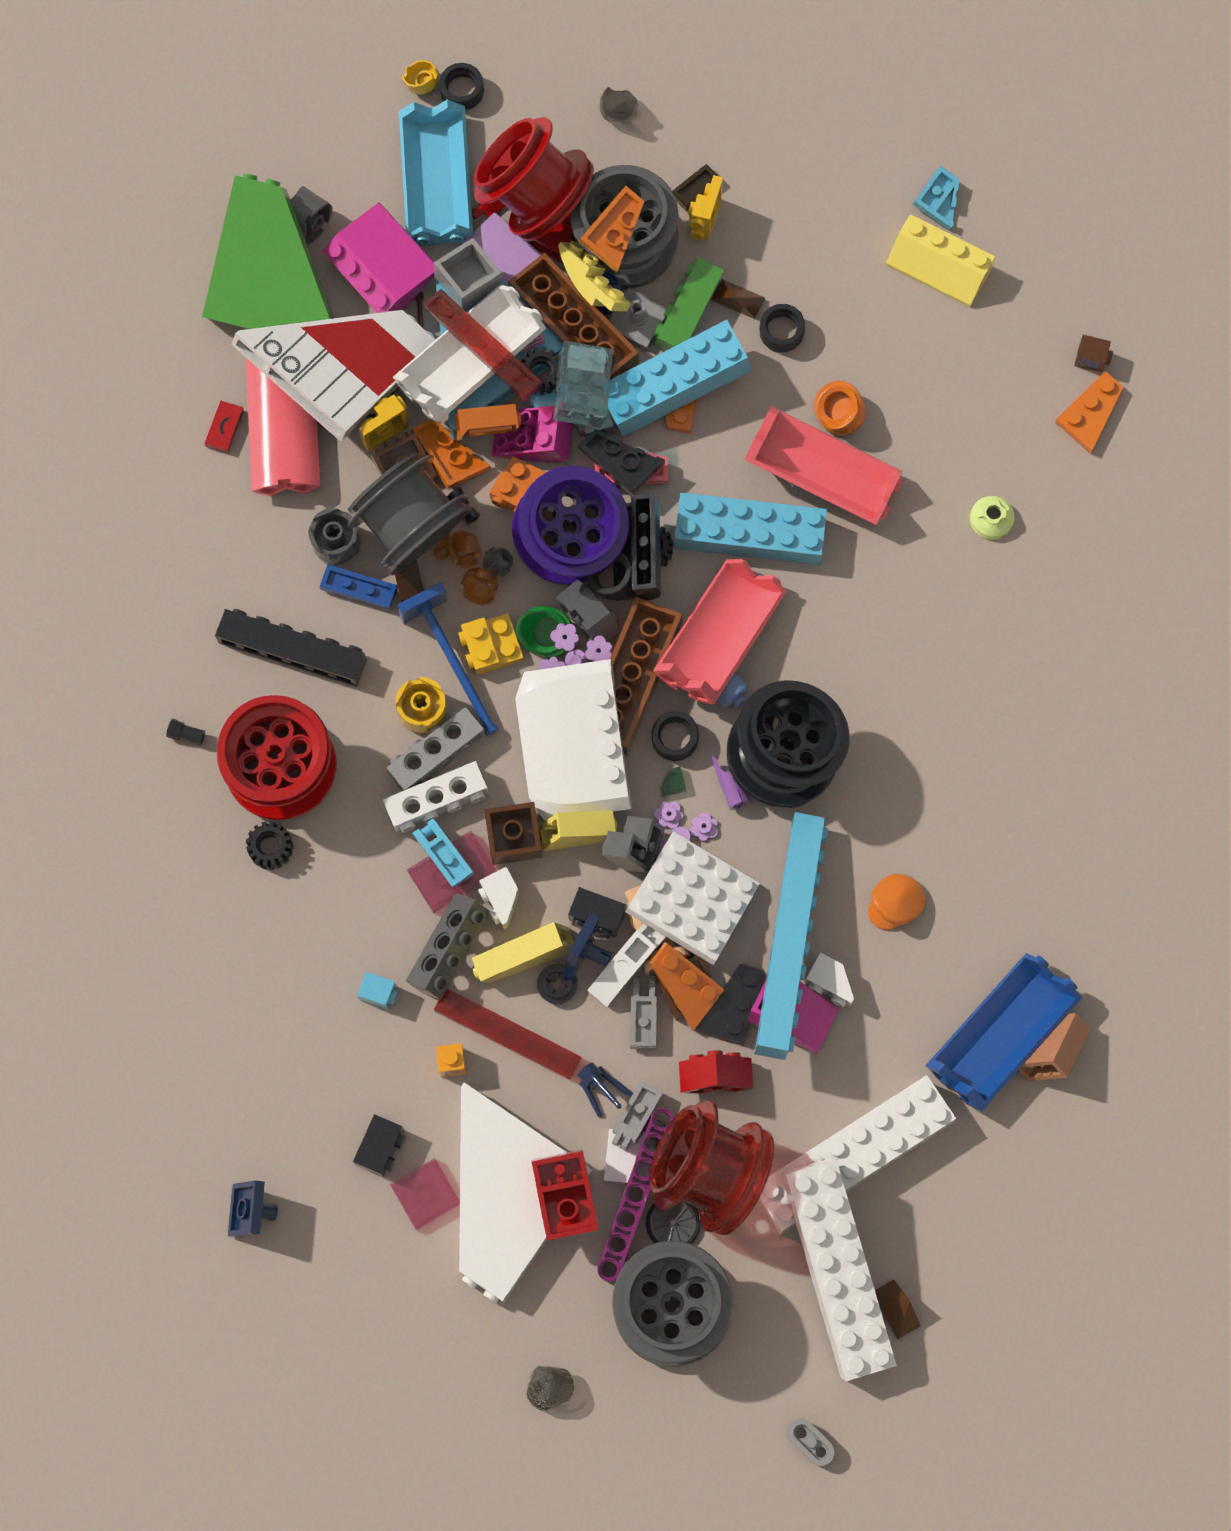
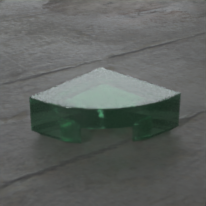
M680 766L672 769L664 778L661 785L662 797L686 792Z

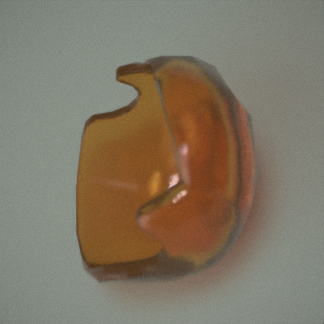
M476 567L469 569L463 575L461 585L464 586L463 595L465 598L479 605H487L494 600L498 591V581L491 571Z

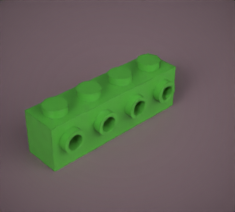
M700 257L697 258L695 263H689L683 274L687 276L684 284L680 282L673 294L677 296L674 304L670 302L663 314L667 317L664 324L659 323L653 336L657 337L653 344L654 346L667 351L690 339L724 272L723 269Z

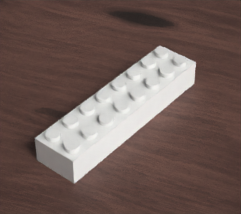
M926 1075L753 1186L752 1192L781 1235L796 1225L782 1178V1172L828 1158L837 1159L846 1192H848L953 1124L956 1117Z
M828 1158L782 1172V1178L840 1377L847 1382L897 1366L837 1159Z

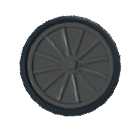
M671 1195L657 1200L650 1207L646 1216V1230L654 1244L664 1241H682L692 1244L697 1238L701 1227L697 1208L692 1202L680 1196Z

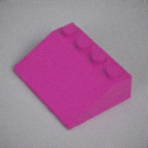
M379 202L337 233L322 250L324 255L376 313L404 310L434 277V261Z

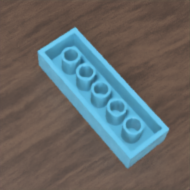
M725 320L597 387L619 431L624 437L752 371V368L728 320Z
M680 492L674 548L820 565L827 509Z

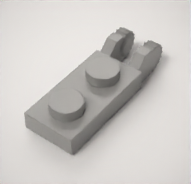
M633 978L630 1049H656L657 997H655V978H649V996H639L640 980L639 978Z

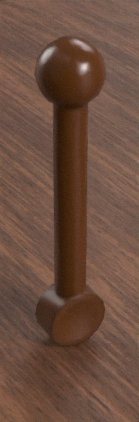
M420 292L415 297V300L417 301L418 324L423 328L422 301L424 294Z

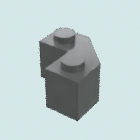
M576 580L555 597L563 612L577 623L587 641H594L595 637L603 636L606 642H608L621 632L617 624L619 621L618 617L611 609L608 610L596 597V592L589 584L585 585Z

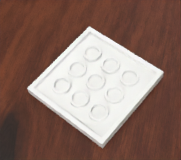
M673 831L625 912L714 965L760 883Z

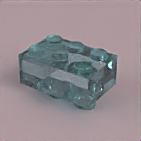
M564 342L558 359L553 420L601 428L607 418L613 349Z

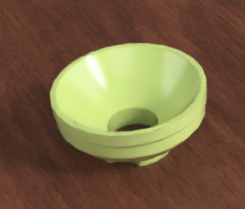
M987 496L978 500L970 513L972 529L984 539L997 540L1003 538L1011 531L1014 525L1013 508L1001 497ZM991 507H995L1000 510L1001 516L998 519H991L986 511Z

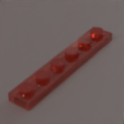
M442 289L423 304L424 309L522 400L526 401L542 386V381Z
M446 989L441 1000L438 1001L434 1008L435 1013L569 1081L582 1059L581 1056L449 989Z

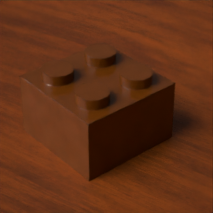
M534 802L484 809L493 865L543 858Z

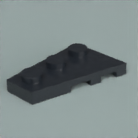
M597 429L578 445L581 452L630 496L665 464V459L651 456L645 453L644 450L624 444L622 440Z
M740 964L724 986L723 993L694 1031L743 1045L750 1024L748 1018L758 997L765 971Z

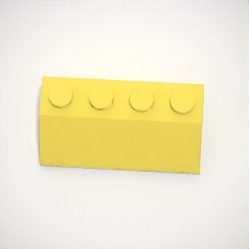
M910 214L898 234L886 265L971 307L993 268L995 256Z

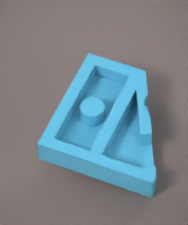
M940 166L912 205L950 231L954 225L953 216L960 179Z

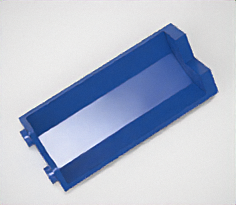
M1025 953L925 1065L946 1088L951 1087L961 1096L960 1099L980 1112L986 1108L1082 999L1076 991L1077 985L1069 978L1062 979L1054 976L1047 968L1049 963L1039 955L1035 957Z

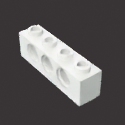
M474 761L383 799V802L396 833L399 831L405 833L413 830L418 823L423 821L427 823L432 818L434 820L438 819V815L447 811L448 813H454L462 808L461 805L468 802L472 804L478 803L485 799V795L489 793L478 765ZM458 785L467 787L466 791L462 794L453 792L454 788ZM439 794L443 796V800L438 804L430 802L434 795ZM412 804H417L420 806V809L417 813L411 814L407 812L408 807Z

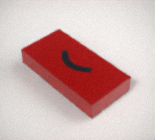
M220 400L204 443L205 446L228 453L244 413V408Z

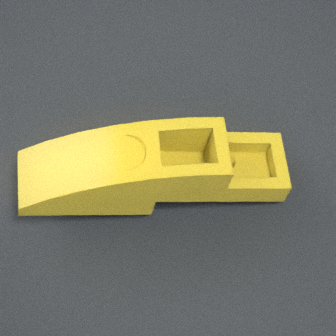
M571 241V243L560 242L558 248L565 269L577 290L591 306H606L610 311L627 312L631 303L620 290L613 288L609 284V280L602 276L605 268L598 263L599 260L593 255L588 254L580 243L576 241Z

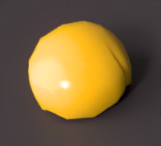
M415 61L412 65L405 68V76H402V80L411 92L418 95L428 94L434 90L438 83L439 71L429 61Z

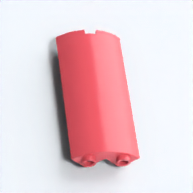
M246 358L252 492L272 497L285 489L306 494L320 487L317 420Z
M743 559L726 560L653 672L676 691L680 687L689 692V698L703 703L715 704L787 593L780 580L773 575L756 576L749 563Z

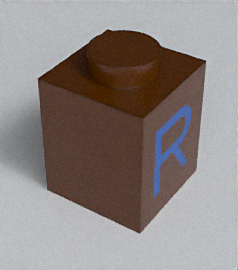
M1083 334L1074 366L1102 373L1105 364L1110 365L1113 351L1109 350L1111 341Z

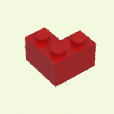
M712 1050L707 1052V1056L702 1054L690 1055L689 1060L679 1062L680 1093L703 1094L713 1091L740 1092L754 1089L752 1058L741 1057L739 1052L723 1055L721 1050Z

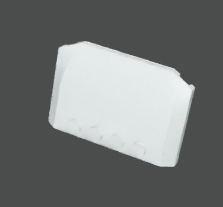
M611 659L527 671L523 674L515 700L529 799L535 803V808L544 821H547L557 812H615L632 809Z

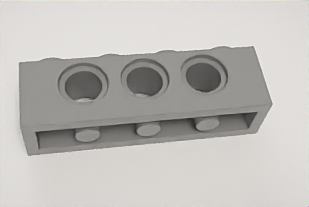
M466 707L461 711L457 709L448 716V721L444 724L434 726L428 732L426 738L422 741L419 739L413 742L408 748L409 751L402 756L397 755L388 763L389 766L386 767L388 774L402 791L424 783L484 738V729ZM454 730L461 733L457 739H450L448 737V734ZM432 746L441 747L440 752L437 754H430L428 752ZM412 761L421 762V766L418 769L412 770L408 767Z

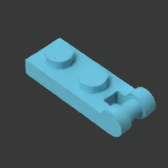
M433 818L427 822L426 827L421 830L417 829L412 833L453 889L474 875L468 864ZM434 833L437 838L429 843L426 838Z

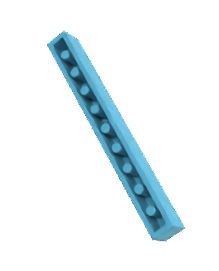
M795 812L791 823L754 1052L756 1055L785 1060L788 1051L793 1052L795 1037L791 1036L792 1027H797L799 1013L795 1012V1006L800 1004L803 989L798 988L799 980L804 981L806 965H802L803 957L808 956L810 942L806 941V935L812 932L814 919L809 918L810 910H815L817 896L813 895L814 887L818 888L821 873L816 871L817 865H822L824 850H820L821 842L825 843L828 828L823 827L825 820L823 817Z

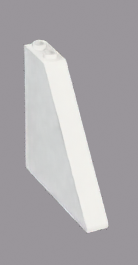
M463 1083L461 1086L459 1271L464 1275L462 1281L474 1289L477 1285L484 1289L485 1293L483 1295L495 1304L498 1300L505 1303L547 1241L531 1160L567 1152L466 1083ZM586 1166L588 1178H590L593 1171Z

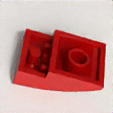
M583 1150L531 1160L547 1241L599 1230Z

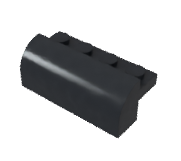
M655 493L631 495V502L626 503L629 513V533L621 553H624L632 562V591L616 601L633 600L636 597L650 601L661 596L660 499ZM614 562L615 587L622 582L625 576V568L619 562Z

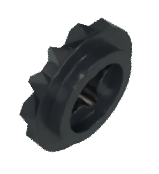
M549 965L538 976V992L542 999L550 1004L562 1005L571 1000L577 991V977L575 976L573 981L563 977L566 965ZM561 975V983L565 987L559 988L554 994V987L549 982H555Z

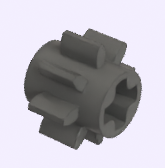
M492 547L485 552L486 557L483 558V568L487 574L494 577L500 575L503 578L511 572L509 568L513 566V558L508 550L501 547L498 549Z

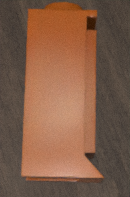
M516 404L457 410L458 413L454 414L457 441L464 434H466V437L508 433L510 431L514 433L519 428V425H521V414L519 410L516 411Z

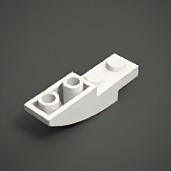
M643 923L587 991L608 1007L666 936Z

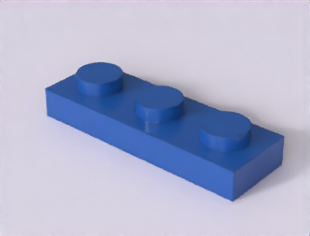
M328 564L319 586L320 590L387 610L391 609L398 589L395 584Z

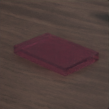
M472 831L451 842L474 873V875L454 889L429 856L407 869L408 874L433 913L448 905L455 893L464 895L479 886V880L497 872Z

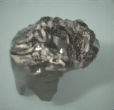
M611 87L605 89L600 98L599 111L606 121L622 124L629 121L637 113V99L629 91H614Z
M552 1366L536 1367L531 1374V1380L528 1384L527 1399L532 1406L541 1411H547L569 1401L574 1391L572 1375L564 1368Z

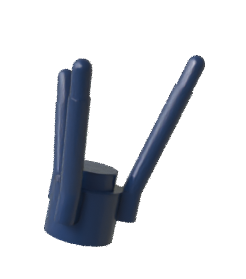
M594 1062L586 1065L578 1073V1077L582 1080L579 1085L585 1091L598 1117H602V1113L589 1087L593 1090L599 1087L618 1109L622 1105L603 1084L604 1078L630 1098L633 1095L625 1086L606 1073L601 1066L597 1067Z

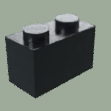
M579 887L568 913L569 921H572L571 924L582 929L589 914L592 913L599 917L596 934L608 939L610 936L616 938L626 914L627 904Z
M374 1114L353 1163L381 1177H384L386 1172L390 1173L396 1160L393 1158V1155L397 1148H402L406 1139V1135L403 1134L405 1131L403 1126Z

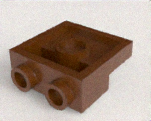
M406 431L394 438L396 443L390 446L384 443L373 449L375 454L370 457L380 475L413 453L419 455L418 460L427 456L415 433L409 435ZM431 464L427 468L426 473L433 479L438 475Z

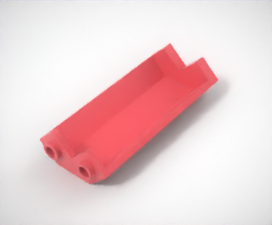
M772 406L744 460L877 525L879 519L885 520L891 508L887 506L888 500L892 492L898 493L904 481L900 478L901 470Z

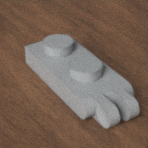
M640 1081L612 1133L616 1134L612 1141L613 1145L618 1146L622 1138L625 1140L622 1143L621 1149L625 1151L629 1148L631 1142L637 1144L652 1114L656 1111L664 1096L662 1091Z

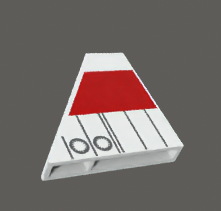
M403 310L239 330L235 333L231 345L342 442L374 410L379 400L388 397L398 387L393 376L436 339L432 333L424 330L414 317L406 314Z

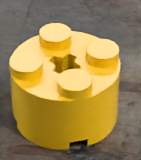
M425 677L412 681L409 680L397 692V712L402 724L410 731L428 734L434 726L438 724L441 726L447 717L448 706L442 688L434 680ZM424 703H426V706H425V707H421V708H418V707H417V705L422 706Z

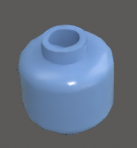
M736 672L718 698L720 704L725 708L732 705L737 708L747 699L745 694L748 691V686Z

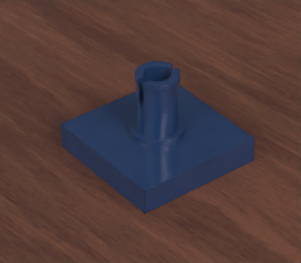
M592 913L589 914L568 953L563 977L573 981L585 958L606 968L613 952L593 944L599 917Z
M255 1180L232 1185L228 1225L229 1237L260 1235L261 1219L276 1220L278 1206L276 1204L263 1203L264 1181Z

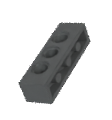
M455 893L407 977L406 982L418 991L441 1000L490 911L476 900Z

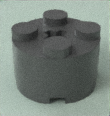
M302 186L290 200L307 244H311L324 231L321 228L324 221L329 223L333 207L326 200L305 186Z
M328 508L317 513L308 530L309 539L315 554L324 563L329 565L349 561L360 549L361 540L358 527L352 529L347 527L349 520L353 516L337 508Z

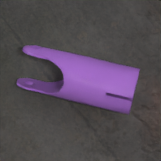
M712 756V763L730 810L748 805L751 802L750 797L739 788L731 773L724 772L719 767L715 756Z

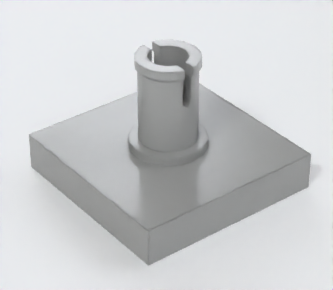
M628 287L624 294V297L631 303L628 311H614L609 321L630 343L647 351L655 338L653 334L658 324H664L667 318L663 315L667 307Z

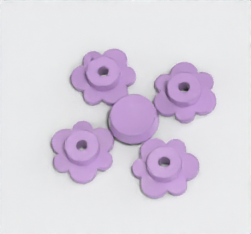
M560 623L556 627L557 630L551 632L550 637L552 641L556 642L555 647L557 649L564 648L566 651H569L565 657V662L558 661L556 657H551L549 660L544 659L540 662V669L587 663V659L594 660V662L609 660L612 655L610 651L612 644L606 642L603 636H597L594 638V641L589 640L587 642L588 649L585 653L574 649L575 642L579 640V636L576 634V627L573 624L565 626Z
M662 802L660 808L654 812L655 819L659 820L662 826H668L670 829H673L669 837L673 831L690 842L692 839L691 835L699 837L700 841H706L708 838L712 839L717 836V820L711 819V816L706 812L701 813L699 818L694 817L691 823L693 826L690 828V832L685 827H678L679 821L683 819V813L680 812V805L677 802H671L670 804ZM662 839L657 857L668 841L667 839Z

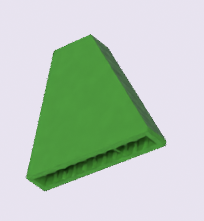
M243 173V177L235 175L202 317L247 329L334 319L287 189L281 187L279 181L266 178V182L257 181L258 176Z

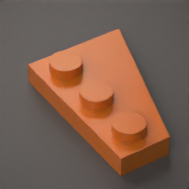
M625 186L579 240L581 244L616 273L620 267L644 200Z
M430 419L412 428L411 433L416 434L426 455L434 456L431 464L447 490L490 470V465L486 461H481L469 447H464L456 439L453 440L450 432L437 421Z
M664 942L649 963L671 995L676 1007L683 1014L688 1026L694 1031L723 993L724 989L669 944Z

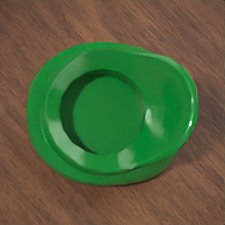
M535 606L520 617L516 626V634L524 648L541 657H557L565 653L566 650L564 648L557 649L555 647L556 642L552 641L550 634L553 630H557L558 624L562 623L566 626L567 624H572V621L559 609L548 606Z

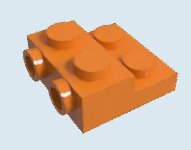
M512 456L503 473H500L490 490V500H492L495 506L501 509L506 507L514 513L519 501L530 485L546 472Z

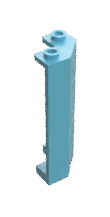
M448 99L432 109L413 102L399 111L406 231L420 246L461 243L464 239L473 235L465 106Z

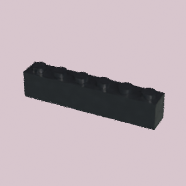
M233 609V611L224 610L215 634L219 644L355 687L358 686L367 662L365 653L359 647L353 645L345 647L339 645L338 641L331 638H326L325 640L316 638V635L309 631H302L300 633L294 631L289 625L280 623L278 626L261 616H256V618L249 617L247 613L239 609Z

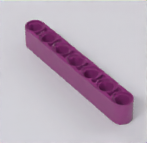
M666 1108L657 1109L650 1118L597 1267L598 1275L604 1281L616 1280L623 1268L674 1125V1115ZM660 1113L668 1115L669 1125L664 1128L657 1126L655 1123L656 1115ZM657 1138L660 1141L661 1148L658 1152H650L647 1149L646 1142L648 1139ZM646 1162L652 1167L650 1176L642 1177L638 1174L637 1167L640 1163ZM633 1187H638L643 1191V1198L639 1202H633L629 1199L628 1192ZM623 1212H630L634 1216L632 1226L624 1227L620 1224L619 1218ZM614 1237L624 1239L625 1248L623 1251L615 1252L611 1249L610 1243ZM606 1262H612L616 1266V1273L612 1277H605L602 1274L601 1268Z

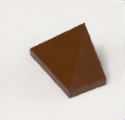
M721 279L712 297V301L753 319L756 318L765 300V297L724 279Z
M895 1280L875 1290L879 1307L897 1339L921 1326L910 1300Z

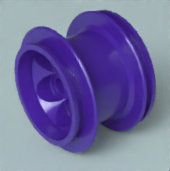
M581 466L555 468L537 478L519 501L512 521L514 546L525 566L538 577L562 585H571L576 580L584 583L588 581L587 576L600 572V574L604 572L621 553L629 533L628 508L619 489L601 473ZM565 496L570 497L574 503L573 507L564 506L562 498ZM587 507L592 508L596 513V517L588 518L584 513V509ZM543 510L552 512L554 517L552 521L543 519ZM563 523L567 525L572 524L574 533L570 531L565 532L563 530ZM594 532L598 537V541L596 543L589 542L586 538V533ZM544 535H552L556 540L555 545H547L544 542ZM572 545L576 547L578 555L574 557L568 555L566 546Z

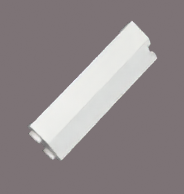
M501 284L497 286L393 376V379L404 394L412 402L415 400L420 404L422 412L428 418L437 422L441 421L546 329L542 323V315L536 309L524 307L518 300L520 295L513 287Z

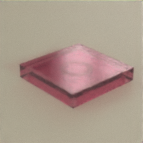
M435 1158L390 1184L415 1230L422 1228L460 1205V1200Z

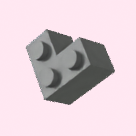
M628 816L622 832L608 831L603 842L601 855L627 872L648 874L656 861L665 827L654 819Z

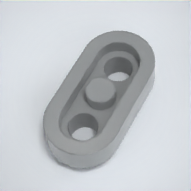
M798 1419L789 1426V1440L813 1464L825 1466L832 1461L835 1454L832 1443L809 1421ZM803 1428L806 1431L805 1438L797 1437V1429ZM818 1447H822L826 1451L825 1456L822 1458L816 1455Z

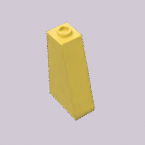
M552 922L473 957L474 965L472 970L478 980L480 979L481 982L489 984L568 955L574 944V939L569 927Z

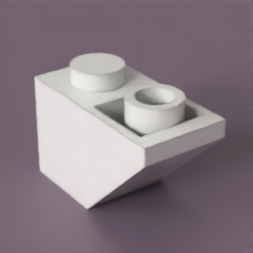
M507 867L479 880L481 888L478 890L483 902L489 901L493 909L489 913L496 925L501 924L504 930L509 927L519 896L518 888Z
M820 952L806 978L805 984L821 996L823 993L830 997V1001L841 1008H844V1006L850 1008L854 997L843 964Z

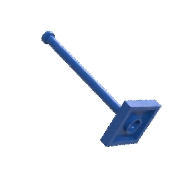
M442 582L397 604L399 617L404 624L420 615L424 616L485 728V735L489 736L498 731L499 727L492 722L432 612L433 608L447 602L446 590Z

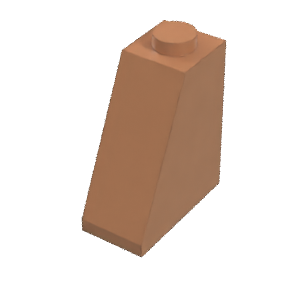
M1077 1013L1068 1014L1019 1069L1027 1081L1068 1078L1090 1031Z

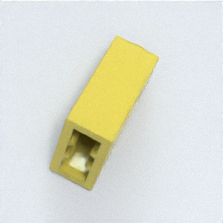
M613 811L557 812L538 827L542 851L603 843L608 831L617 832V821L614 819Z

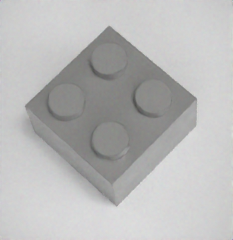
M474 238L434 262V277L462 312L485 298L501 284V272Z

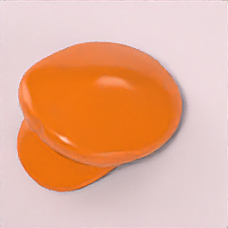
M832 381L823 386L816 394L814 401L815 415L820 424L829 433L836 436H846L856 431L863 424L866 416L865 404L859 391L852 384L846 381Z
M892 874L883 878L872 891V901L868 909L871 922L880 929L891 930L899 925L915 920L925 908L926 897L924 890L915 879L908 875Z

